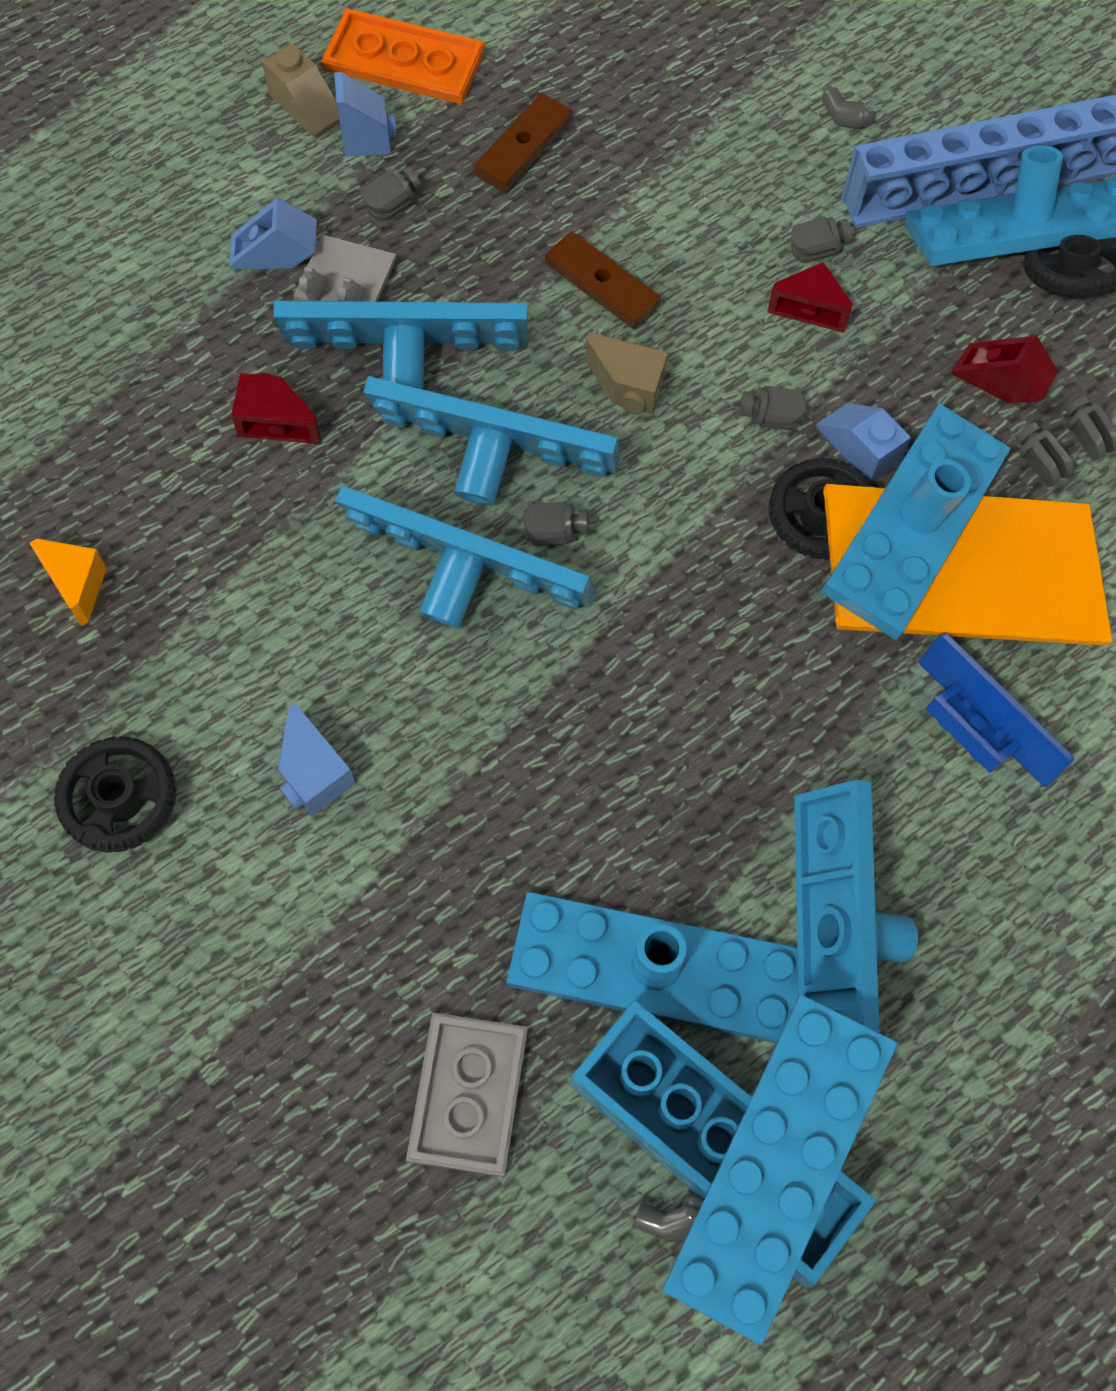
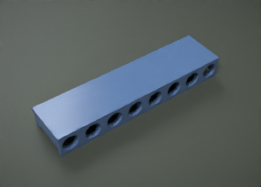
M1116 95L857 145L854 147L841 197L842 202L846 204L854 227L858 228L905 218L906 211L921 209L927 205L943 206L956 204L965 199L981 200L1014 195L1022 152L1026 148L1039 145L1056 148L1063 154L1058 187L1071 185L1075 182H1086L1115 176Z

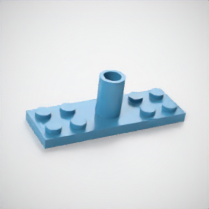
M1032 146L1022 152L1014 195L981 200L965 199L956 204L943 206L927 205L921 209L906 211L904 223L930 266L1060 246V242L1065 237L1071 235H1086L1096 240L1116 237V176L1104 181L1091 183L1075 182L1070 186L1058 188L1063 162L1062 152L1050 146Z
M274 301V319L286 342L292 343L293 347L312 349L316 347V343H332V346L335 348L354 349L357 347V343H383L382 379L423 390L424 344H454V347L459 350H475L479 347V344H495L496 349L504 351L516 350L519 348V345H528L527 303Z
M367 377L363 393L377 414L382 416L381 421L395 427H405L406 422L420 425L422 432L432 436L444 437L445 432L469 438L454 494L464 500L488 506L495 505L510 448L540 455L542 462L556 467H564L566 462L580 465L582 472L596 477H605L606 472L613 474L617 472L620 462L617 437L383 379Z
M939 403L820 592L894 640H897L911 620L1011 448Z
M341 486L335 502L347 512L345 518L356 523L355 527L374 536H379L382 530L388 535L395 537L394 542L411 550L418 551L420 545L442 553L419 610L420 614L454 628H460L483 568L506 576L514 581V587L524 592L537 595L539 589L547 591L550 595L554 596V602L570 609L577 610L579 604L590 607L594 600L596 590L590 577L585 574L346 486Z
M856 779L794 795L798 998L800 995H803L879 1033L877 960L891 962L908 961L916 951L918 931L914 921L907 915L875 912L871 782Z
M527 892L506 985L626 1011L632 1002L636 1000L658 1019L777 1044L798 999L797 948ZM661 954L669 960L670 964H654L647 958V955Z

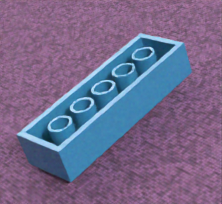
M803 995L799 996L669 1272L662 1292L762 1346L898 1042Z
M636 1000L632 1002L574 1072L570 1081L571 1088L691 1191L703 1199L751 1099L748 1093ZM841 1171L793 1275V1278L805 1288L814 1286L876 1202L872 1196Z

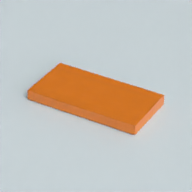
M346 8L321 59V67L325 71L333 73L343 72L349 77L462 105L485 53V42Z

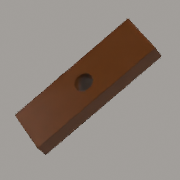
M541 92L474 165V175L506 192L572 120V109Z
M570 231L545 254V263L632 329L640 325L660 306V295L573 231Z

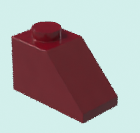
M1035 335L969 343L951 372L954 376L1010 404L1041 401L1057 375L1058 370L1038 336Z
M263 372L256 374L240 373L231 413L238 437L320 444L321 435L316 416L282 377Z

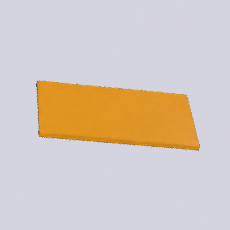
M826 484L824 486L823 495L831 574L885 488ZM983 496L903 631V634L940 636L943 633H947L952 637L1084 645H1110L1113 643L1090 504ZM834 601L837 630L882 632Z

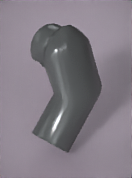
M836 87L827 89L821 97L834 123L840 127L866 128L874 120V111L871 107L862 102L845 101Z
M688 1195L684 1198L681 1207L669 1213L641 1202L632 1227L668 1242H678L686 1238L704 1199L697 1195Z

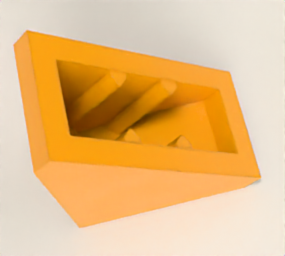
M35 539L30 542L31 547L79 624L82 626L88 623L107 570L97 549L42 539Z

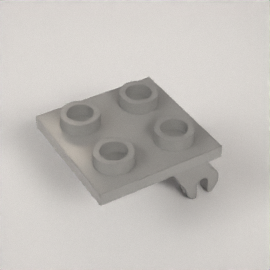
M322 234L315 252L312 254L307 267L304 268L303 276L299 279V285L293 296L294 301L378 302L396 261V254Z

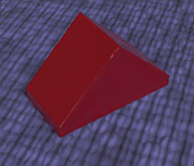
M824 262L775 282L767 313L844 333L853 303Z

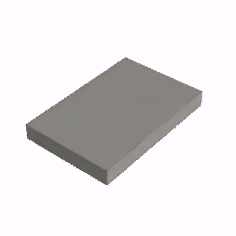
M432 1012L406 1162L505 1178L528 1027Z

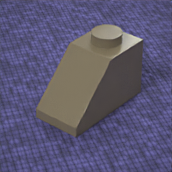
M293 43L262 62L269 95L314 138L340 123L336 100L320 71Z
M589 332L586 340V363L611 402L631 413L645 412L653 414L666 373L668 352Z

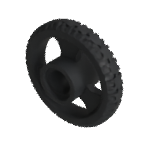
M1071 235L1065 237L1060 242V246L1026 251L1024 257L1025 273L1038 287L1057 295L1073 298H1091L1098 295H1107L1116 290V240L1112 238L1096 240L1086 235ZM1059 250L1058 254H1050V252ZM1099 257L1106 258L1114 265L1115 269L1109 273L1099 270L1097 268Z
M814 458L813 460L801 461L800 464L797 463L783 472L772 489L769 500L771 524L773 529L777 531L776 534L783 542L785 541V544L792 550L796 549L797 553L803 556L809 555L810 558L830 560L826 511L817 507L825 506L824 486L826 484L874 486H871L872 483L866 476H862L863 473L861 471H858L855 467L851 468V465L841 461L840 463L838 460L830 458L827 460L824 458ZM811 477H829L834 479H823L814 482L809 487L806 495L800 494L792 488L799 481ZM800 514L803 527L811 534L825 536V540L819 541L803 535L790 523L787 516Z
M116 736L104 738L102 741L97 740L90 743V746H85L76 752L77 755L72 756L66 763V767H63L54 791L56 814L65 831L75 841L89 849L112 853L127 851L130 848L134 849L141 846L143 842H148L156 836L157 832L161 831L173 812L177 792L174 773L165 757L155 747L145 741L119 736V738H116ZM113 755H132L147 762L153 770L148 776L135 780L124 767L115 764L108 765V758ZM85 777L88 778L87 795L96 807V810L89 819L80 823L73 809V793L79 778ZM125 787L121 797L114 801H106L108 794L113 789ZM143 800H150L156 803L148 817L139 825L122 833H113V823L133 818L140 811Z

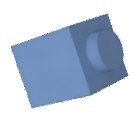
M335 72L336 103L345 157L391 153L389 138H397L394 113L387 114L385 97L343 72Z
M279 197L276 198L231 235L229 267L232 269L294 268L303 260L309 259L317 248V219Z
M846 403L816 424V428L871 483L901 463L911 439L883 408Z
M296 703L288 708L278 766L284 785L279 789L295 810L303 806L312 817L352 787L355 781L351 769Z

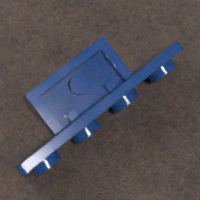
M947 633L938 636L919 659V664L945 689L925 709L989 773L1013 756L1042 786L1047 787L1074 761L1073 755Z

